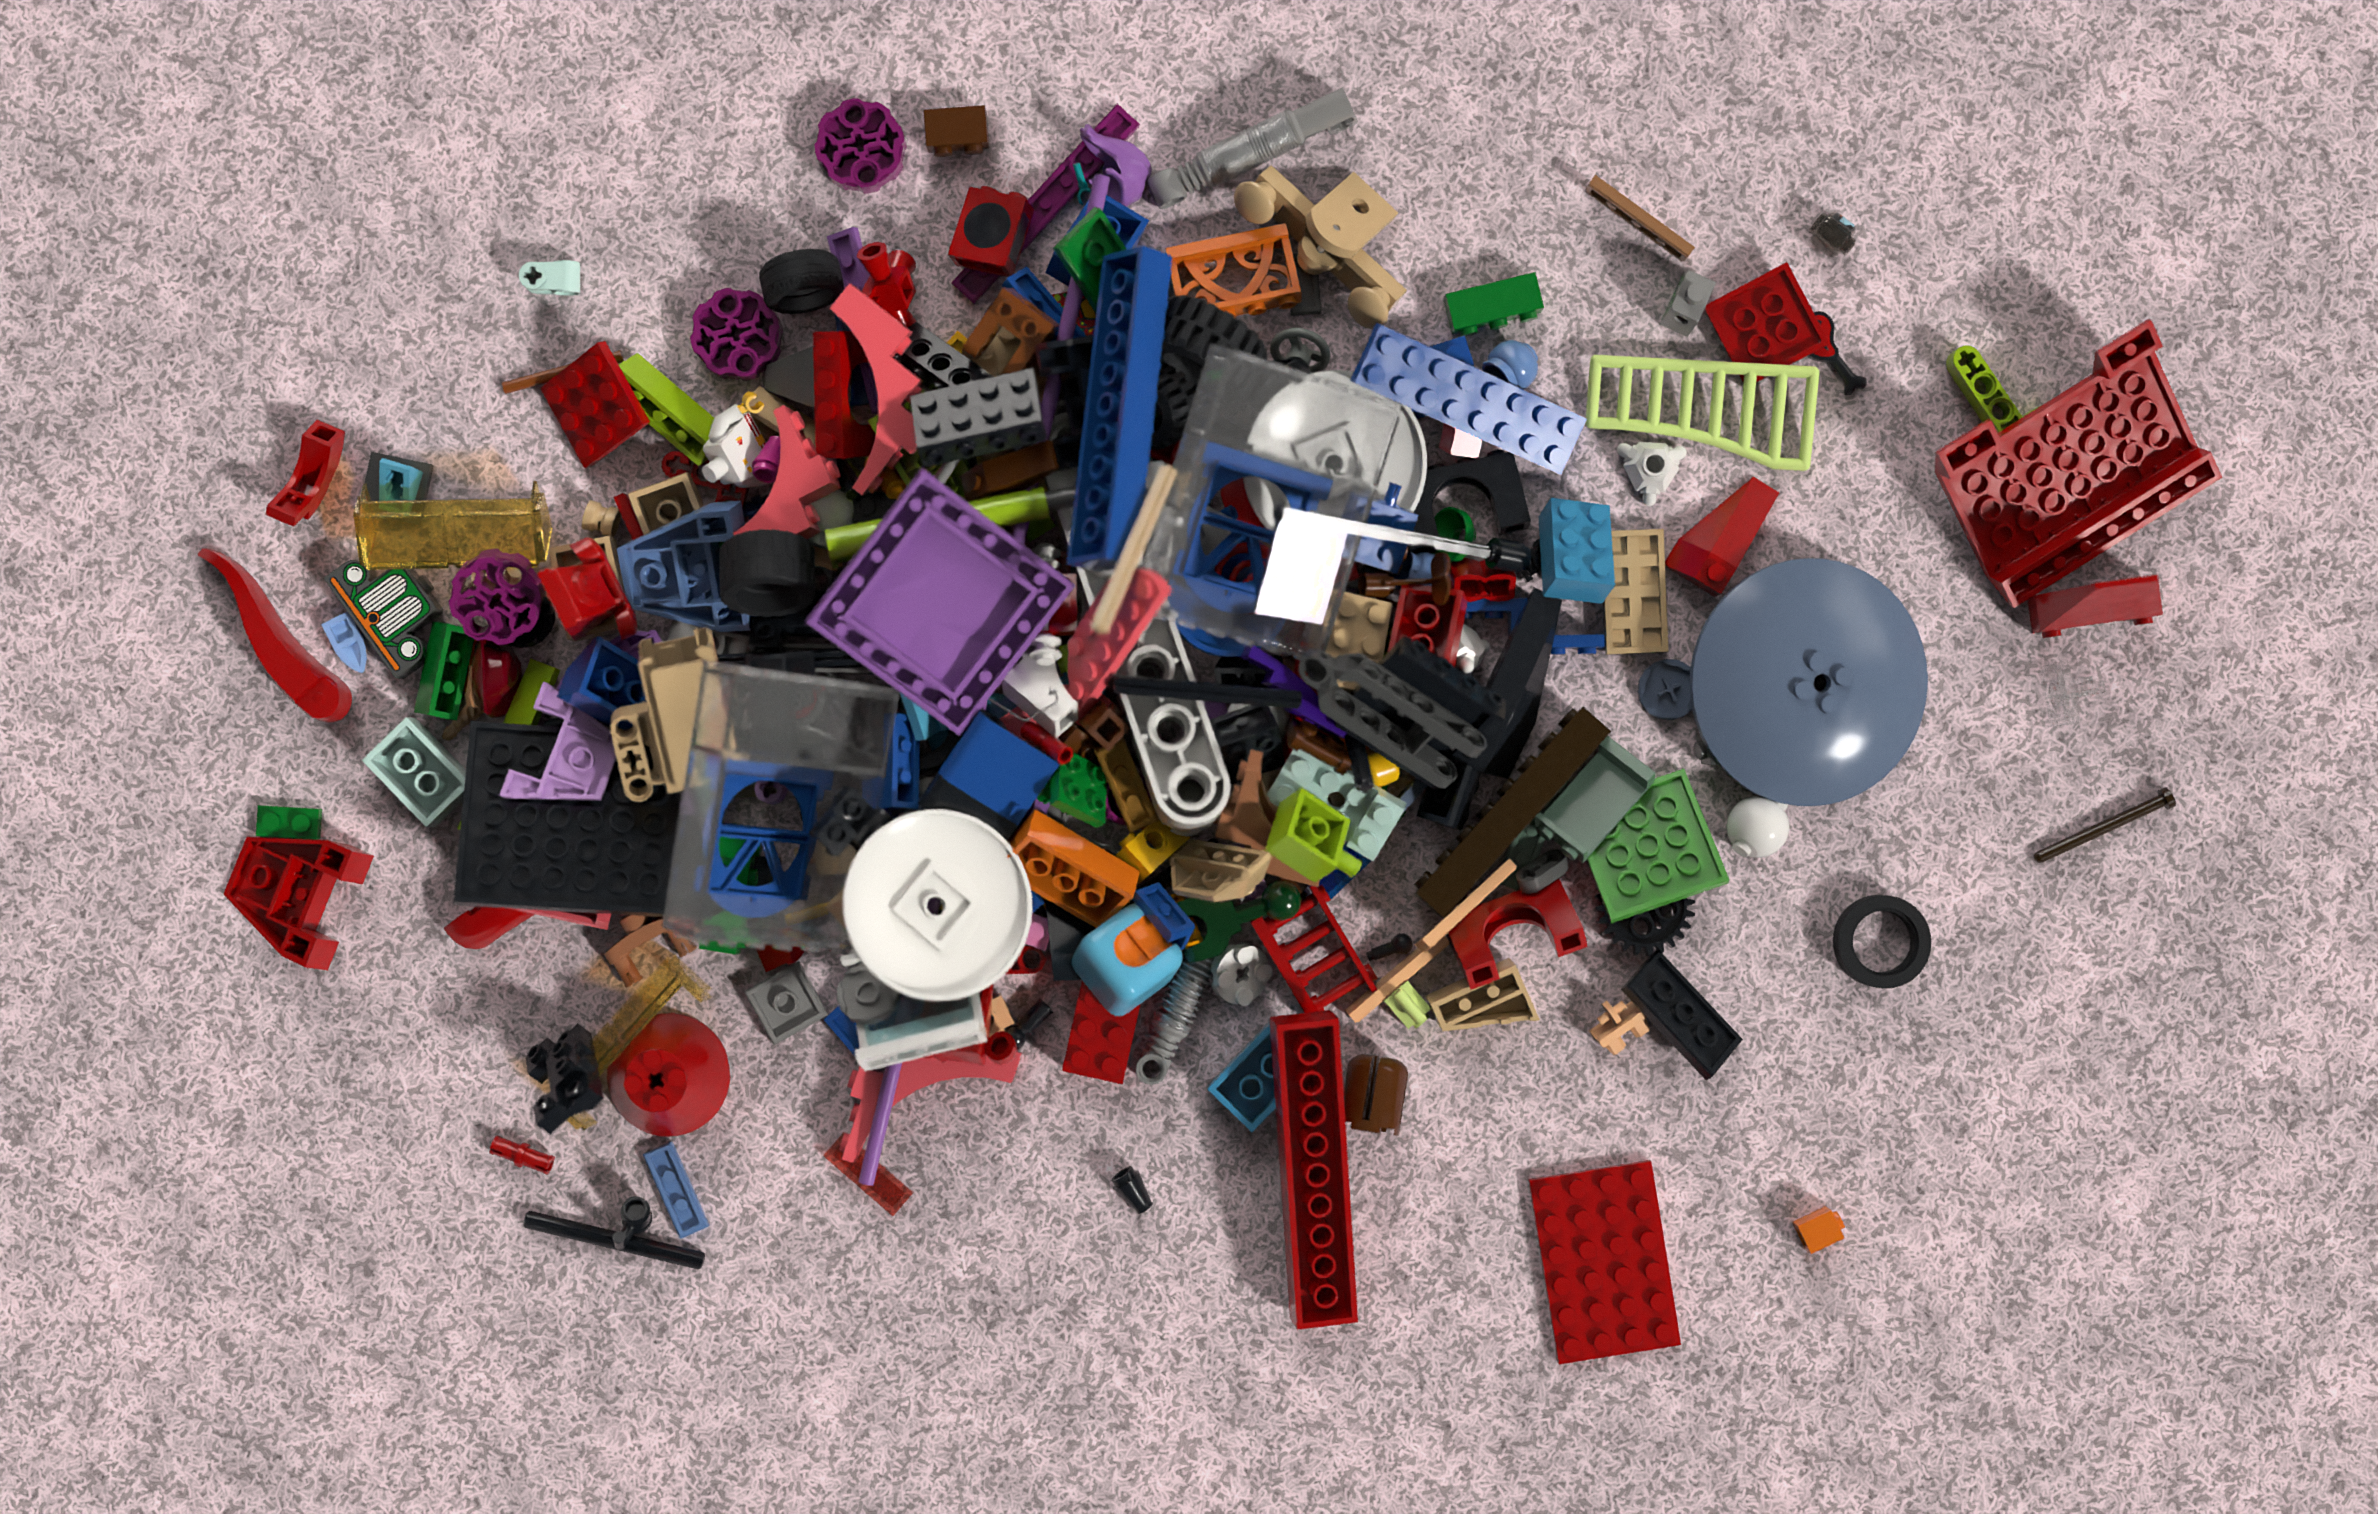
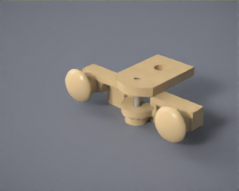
M1272 165L1263 171L1255 182H1242L1235 189L1234 203L1244 219L1254 224H1264L1271 218L1278 224L1286 223L1288 233L1299 242V253L1297 255L1299 266L1305 272L1312 275H1319L1322 272L1330 271L1352 291L1348 297V309L1352 318L1359 325L1373 329L1376 323L1383 326L1386 324L1389 311L1399 302L1407 290L1362 248L1391 223L1398 212L1355 172H1352L1316 205ZM1353 206L1359 208L1362 213L1356 211Z

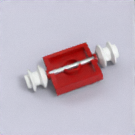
M1041 543L1031 550L1056 570L1061 569V564L1055 560L1061 556V551L1055 548L1053 544ZM1077 573L1063 574L1075 584V587L1030 644L1036 648V650L1030 653V658L1039 665H1052L1056 660H1059L1061 652L1055 650V648L1061 645V639L1056 636H1073L1078 626Z

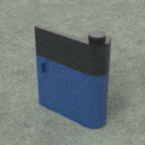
M980 709L918 800V804L921 807L919 811L949 810L967 814L992 827L1007 841L1060 763L1007 730L1006 725L999 718L986 710Z

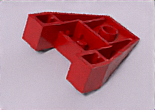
M2158 574L2093 583L2034 595L2027 600L2032 634L2042 633L2043 638L2062 636L2061 630L2115 621L2133 620L2134 626L2153 623V617L2163 615Z
M246 837L224 895L282 957L306 968L328 971L339 941L317 932L316 929L336 880L363 884L374 855L352 845L329 840Z

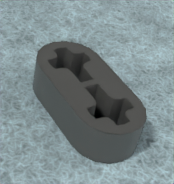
M1554 849L1543 853L1522 867L1516 873V880L1520 891L1525 894L1536 893L1563 876L1569 870L1567 857L1561 850Z

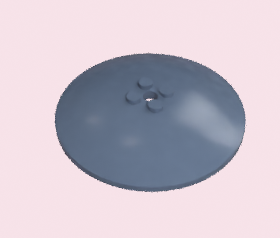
M1817 558L1794 559L1775 563L1754 572L1735 585L1719 601L1703 625L1696 642L1690 669V698L1694 720L1707 750L1716 763L1727 775L1752 793L1775 802L1795 806H1821L1841 802L1861 794L1882 780L1899 763L1913 742L1925 710L1928 689L1927 661L1923 643L1913 619L1902 602L1882 582L1867 572L1839 561ZM1819 674L1823 675L1826 679V687L1821 692L1816 691L1813 686V681Z

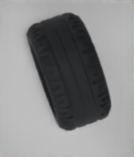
M801 249L783 253L767 261L759 272L764 302L767 307L778 313L800 314L819 310L833 304L844 291L842 272L837 257L822 249Z

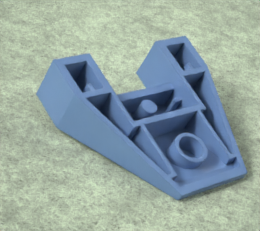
M741 500L712 502L617 548L625 595L634 610L699 627H707L718 632L751 630L752 618H757V616H749L731 610L727 605L723 604L720 598L719 542L730 539L734 536L733 532L745 525Z

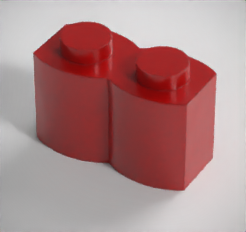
M1463 558L1459 562L1450 563L1451 589L1463 590L1468 602L1477 601L1482 598L1500 602L1515 597L1516 576L1514 572L1487 567L1485 560L1479 562L1471 558Z

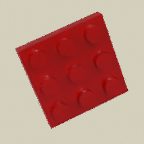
M1787 262L1710 302L1704 309L1731 362L1792 365L1830 344ZM1739 375L1742 383H1744V375ZM1757 376L1756 383L1769 376Z
M606 341L597 342L540 388L584 468L595 465L650 423Z

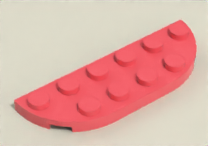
M1136 568L1109 632L1101 635L1093 631L1090 625L1109 584L1110 577L1078 624L1072 638L1068 641V693L1077 702L1078 713L1089 712L1172 591L1169 584L1157 572L1151 569Z

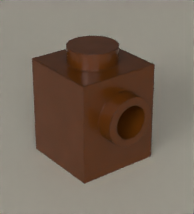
M1101 700L1078 722L1108 752L1130 730L1122 721L1125 715L1113 703L1107 707Z

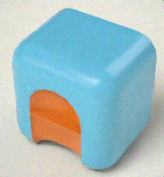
M1133 903L1123 908L1081 940L1073 955L1072 966L1078 976L1110 1014L1123 1016L1171 981L1181 966L1183 954L1178 944L1167 942L1145 916L1141 908Z

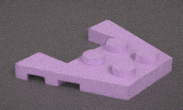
M543 681L533 708L563 719L564 722L542 779L509 769L499 796L505 799L601 801L617 760L610 731L593 717L558 698V691L549 683Z

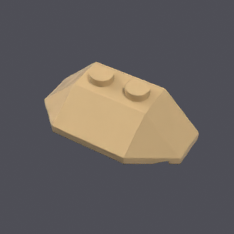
M1188 839L1169 857L1173 891L1175 895L1212 902L1244 898L1251 894L1255 887L1264 879L1271 855L1267 851Z

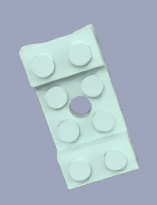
M1300 749L1298 751L1292 750L1267 793L1270 802L1279 806L1282 800L1299 788H1304L1351 820L1345 839L1347 842L1346 846L1372 861L1377 857L1407 804L1375 784L1374 788L1368 790L1366 794H1363L1362 791H1357L1352 771L1348 770L1342 776L1334 772V767ZM1332 792H1339L1344 796L1345 803L1342 806L1335 807L1329 803L1328 795Z

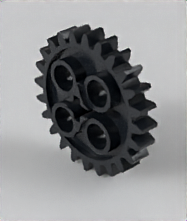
M1596 894L1594 899L1602 902L1600 894ZM1684 898L1670 903L1673 909V914L1670 918L1663 917L1658 907L1649 910V912L1646 911L1610 923L1603 902L1602 905L1595 907L1593 910L1603 915L1596 923H1606L1607 925L1602 935L1609 933L1614 935L1610 944L1613 945L1621 941L1623 942L1621 951L1624 952L1630 946H1633V955H1638L1641 948H1644L1646 956L1652 955L1653 947L1661 954L1664 952L1663 943L1673 948L1675 947L1673 937L1679 940L1685 938L1680 929L1691 928V925L1685 921V918L1695 916L1694 912L1687 910V906L1694 904L1695 900ZM1651 915L1661 924V929L1656 928ZM1636 919L1646 922L1648 931L1645 935H1639L1635 932L1633 924Z

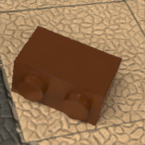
M985 105L924 110L925 139L928 153H934L936 157H948L952 155V151H964L967 155H977L983 153V149H990Z

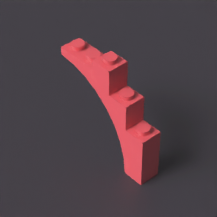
M849 283L830 309L848 325L862 345L873 370L878 393V424L874 445L865 468L852 487L859 494L866 495L868 491L873 494L884 481L881 475L887 467L893 469L903 457V454L900 452L902 448L910 454H914L917 450L913 415L904 404L906 402L911 404L910 395L922 392L923 389L919 385L923 380L894 358L896 353L901 356L910 346L912 340L909 337L913 332L856 286Z
M1017 1051L1012 1061L1004 1065L994 1064L988 1056H986V1062L983 1066L969 1062H941L935 1057L926 1059L921 1057L902 1062L892 1107L916 1090L939 1081L961 1077L991 1078L1012 1083L1022 1052ZM860 1066L858 1071L853 1069L847 1087L852 1088L850 1096L861 1099V1103L854 1104L849 1121L854 1122L850 1134L845 1132L839 1150L844 1152L843 1160L852 1163L856 1162L870 1134L884 1074L883 1071L877 1069L864 1071Z

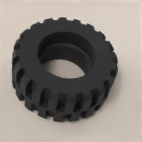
M1176 295L1167 299L1168 306L1165 314L1161 364H1164L1165 367H1175L1176 373L1182 371L1186 375L1185 379L1187 381L1191 380L1193 383V391L1200 393L1203 397H1210L1215 401H1225L1226 403H1237L1245 399L1266 364L1267 351L1263 341L1258 339V335L1253 330L1248 329L1244 322L1237 320L1232 314L1217 308L1212 303L1208 304L1203 302L1202 299H1192L1186 295L1180 297Z

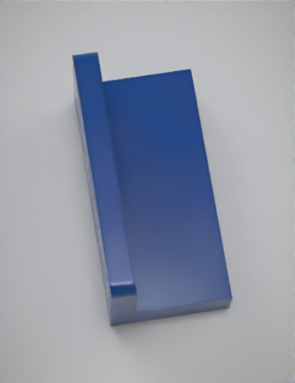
M1159 882L1135 890L1134 897L1132 898L1134 903L1140 907L1145 916L1167 942L1177 943L1180 949L1184 950L1196 925Z

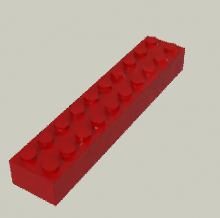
M1331 1010L1270 1017L1290 1319L1297 1330L1357 1323L1358 1310L1339 1018Z

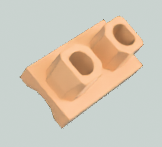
M1606 1000L1601 1004L1606 1012L1597 1018L1599 1024L1589 1030L1593 1038L1603 1048L1606 1047L1613 1055H1616L1626 1046L1621 1038L1623 1034L1630 1030L1638 1038L1649 1032L1650 1028L1646 1020L1647 1017L1632 1001L1626 1005L1623 1001H1620L1612 1007Z

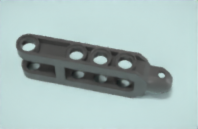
M1314 648L1304 652L1300 658V676L1304 682L1318 690V700L1322 713L1439 788H1447L1457 778L1458 770L1450 759L1427 745L1432 737L1440 740L1453 750L1457 748L1464 754L1475 758L1487 747V741L1479 730L1362 653L1341 654L1335 658L1324 650ZM1337 680L1339 682H1356L1371 692L1372 697L1382 699L1396 708L1398 714L1408 716L1415 723L1407 731L1338 687Z

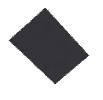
M1045 899L1053 981L1082 980L1072 966V958L1081 940L1093 931L1095 927Z

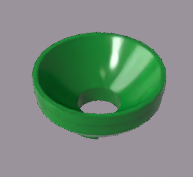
M1447 507L1435 515L1434 519L1439 536L1459 540V535L1464 529V541L1474 542L1476 540V531L1467 512L1459 508ZM1443 550L1430 551L1432 554L1439 552L1447 553L1450 563L1459 562L1466 556L1465 554Z

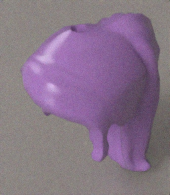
M1090 124L1080 128V137L1087 148L1096 157L1104 161L1103 175L1110 178L1107 195L1126 207L1138 201L1143 194L1145 183L1152 172L1151 163L1145 154L1131 142L1098 134ZM1094 178L1089 179L1088 183L1093 185Z

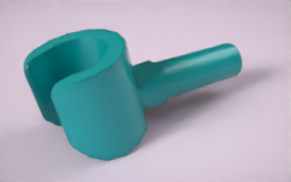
M1079 162L1073 164L1080 190L1077 200L1083 206L1080 198L1081 194L1086 191L1091 193L1092 189L1088 188Z

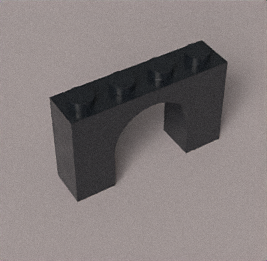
M1500 449L1489 452L1486 455L1487 457L1484 458L1464 457L1457 460V464L1445 466L1443 463L1427 467L1424 489L1414 510V513L1419 516L1413 531L1439 536L1432 511V503L1443 489L1455 484L1474 486L1486 495L1491 504L1498 535L1529 529L1531 519L1514 454ZM1408 544V552L1414 554L1438 550Z

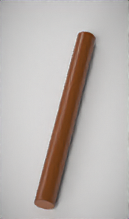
M621 350L612 352L617 363L624 361ZM570 364L502 382L504 393L508 394L545 384Z

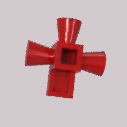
M873 242L862 247L857 253V258L870 275L864 284L862 292L908 328L917 322L908 309L916 293L910 276L916 269L914 258L903 250H893L888 254L886 244L883 242Z

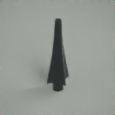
M836 458L837 467L841 475L837 478L841 486L838 490L844 492L847 499L854 500L858 497V492L852 487L858 477L846 458Z

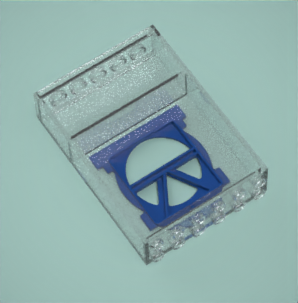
M1211 344L1172 467L1177 470V476L1154 526L1141 567L1142 569H1151L1157 572L1172 589L1153 618L1167 621L1168 618L1186 628L1196 630L1197 627L1217 637L1225 638L1227 636L1235 639L1236 642L1248 646H1254L1255 644L1267 651L1280 655L1285 653L1298 660L1309 649L1318 648L1326 651L1362 536L1347 533L1323 624L1257 614L1253 612L1264 571L1259 540L1271 544L1274 531L1206 511V508L1214 495L1228 483L1243 477H1260L1269 480L1279 487L1286 496L1291 509L1367 522L1404 405L1232 348ZM1203 523L1231 531L1208 555H1204L1200 538L1201 525ZM1245 537L1253 580L1249 582H1235L1225 579L1214 571V567Z
M703 660L662 927L674 931V937L689 939V943L708 945L709 940L718 941V945L737 947V942L746 943L745 946L757 949H764L765 944L773 945L775 949L791 951L793 946H799L801 950L808 952H819L820 948H828V952L836 954H846L847 949L854 950L846 929L826 909V906L844 887L847 873L858 852L849 844L838 857L831 856L825 851L826 847L808 833L825 815L835 795L844 785L853 787L873 809L877 810L882 807L900 692L892 687L863 681ZM757 781H774L785 786L795 797L801 810L803 831L722 823V817L731 799L741 789ZM719 837L746 839L730 864L725 867L719 853ZM774 842L800 844L795 859L785 872L782 869ZM761 843L773 881L759 886L742 884L736 880V877Z

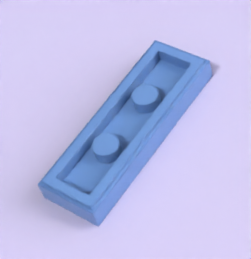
M673 1141L642 1154L679 1238L682 1239L710 1226Z

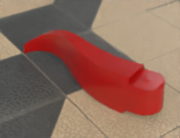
M203 548L199 551L198 556L214 566L226 578L235 595L244 629L251 645L273 682L308 716L329 723L344 718L352 705V693L346 683L323 666L300 644L288 630L263 589L243 566L218 551L209 548Z

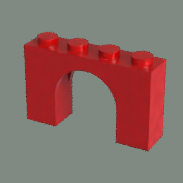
M852 331L813 332L816 453L825 458L869 456L875 441L876 434L870 424L857 423L849 407L848 385L851 373L858 364L869 362L862 345Z
M1559 878L1536 893L1525 894L1518 890L1482 903L1472 909L1446 934L1470 990L1500 979L1489 944L1500 930L1510 925L1528 923L1542 928L1547 933L1558 957L1588 947L1583 925Z

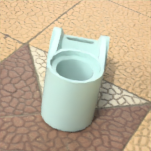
M570 260L527 262L519 270V280L528 291L534 294L580 295V263ZM535 272H537L541 278L536 279V284H533L529 278L534 277Z

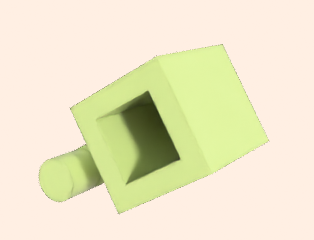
M1408 981L1384 1000L1387 1006L1408 1029L1412 1026L1418 1028L1430 1017L1427 1013L1431 1010V1007Z

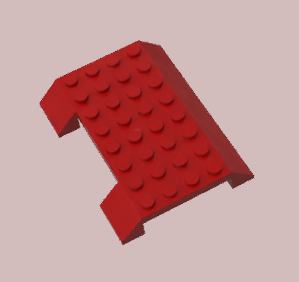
M2151 319L2145 320L2097 350L2094 355L2093 371L2090 376L1997 433L1992 420L1987 419L1935 452V474L1985 576L2012 608L2022 604L2223 478L2212 453L2197 446L2155 351L2162 348L2163 344Z

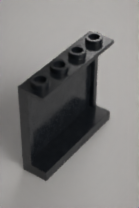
M1406 635L1378 663L1475 727L1481 733L1495 718L1500 722L1505 720L1506 701L1500 694L1488 690L1479 684L1473 676L1462 673L1453 667L1447 659L1439 658L1427 650L1421 642L1414 641ZM1360 685L1350 693V695L1406 731L1415 723L1408 716L1398 714L1396 708L1382 699L1372 697V693ZM1335 721L1334 726H1336L1340 730L1344 731L1354 739L1369 747L1370 749H1372L1379 755L1383 756L1393 764L1397 765L1407 773L1411 774L1418 780L1422 781L1432 789L1436 790L1438 788L1434 784L1430 783L1417 773L1413 772L1400 762L1396 761L1380 749L1376 748L1363 738L1359 737L1358 735H1356L1355 733H1353L1352 731H1350L1349 729ZM1432 737L1427 745L1446 756L1452 762L1462 753L1457 748L1453 750L1435 737Z

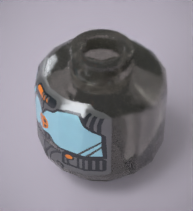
M1836 211L1828 215L1825 212L1822 213L1809 230V233L1812 234L1811 244L1830 258H1834L1840 253L1846 255L1857 241L1853 238L1856 231L1855 225Z

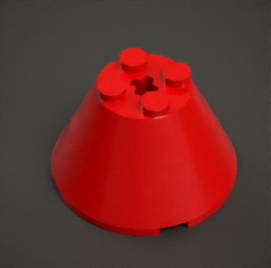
M678 1013L652 1015L630 1026L614 1045L607 1066L609 1093L619 1113L631 1125L646 1133L657 1136L671 1137L684 1135L708 1123L723 1105L730 1085L731 1075L728 1055L718 1036L701 1021Z

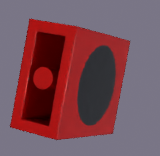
M969 186L948 252V256L958 267L1005 277L1013 275L1034 213V209L1027 200V197L1013 191L1009 192V194L1000 193L989 186H981V188Z

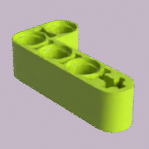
M1964 345L1947 357L1946 368L1980 420L1984 422L1987 419H1991L1997 433L2035 410L2033 409L2023 416L2020 414L1975 347ZM1966 357L1968 362L1961 366L1958 361ZM1976 370L1977 373L1969 378L1966 376ZM1976 380H1980L1985 384V394H1980L1975 390L1974 383ZM1993 405L2002 409V420H1998L1993 416Z

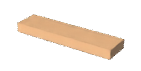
M1510 858L1479 884L1445 918L1415 944L1421 952H1426L1445 936L1516 869V865Z
M1443 936L1426 952H1421L1416 948L1375 984L1378 990L1373 993L1370 989L1367 990L1346 1008L1347 1014L1355 1023H1358L1446 948L1450 943L1448 939Z

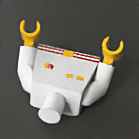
M745 393L742 397V404H734L714 418L708 435L709 440L703 445V451L709 463L702 468V473L708 481L714 483L720 479L724 485L734 483L738 488H759L770 484L759 481L752 473V462L766 444L749 413H758L764 407L762 401L757 402L754 406H749L750 400L757 396L756 393Z

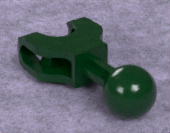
M1279 880L1270 883L1264 889L1261 898L1237 906L1233 905L1232 900L1221 903L1188 898L1178 902L1177 904L1188 917L1197 916L1203 919L1207 925V935L1204 941L1187 950V961L1189 963H1196L1221 955L1227 948L1230 938L1242 931L1240 924L1266 915L1276 920L1290 919L1298 912L1301 906L1299 890L1292 883Z

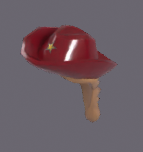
M485 639L476 642L465 692L466 705L458 713L457 721L453 720L444 729L442 739L452 740L462 728L471 724V721L478 719L483 713L493 719L504 716L508 712L522 680L521 662L509 644L497 645L493 641Z

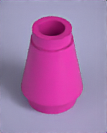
M779 436L769 437V440L752 462V473L761 482H775L781 451Z

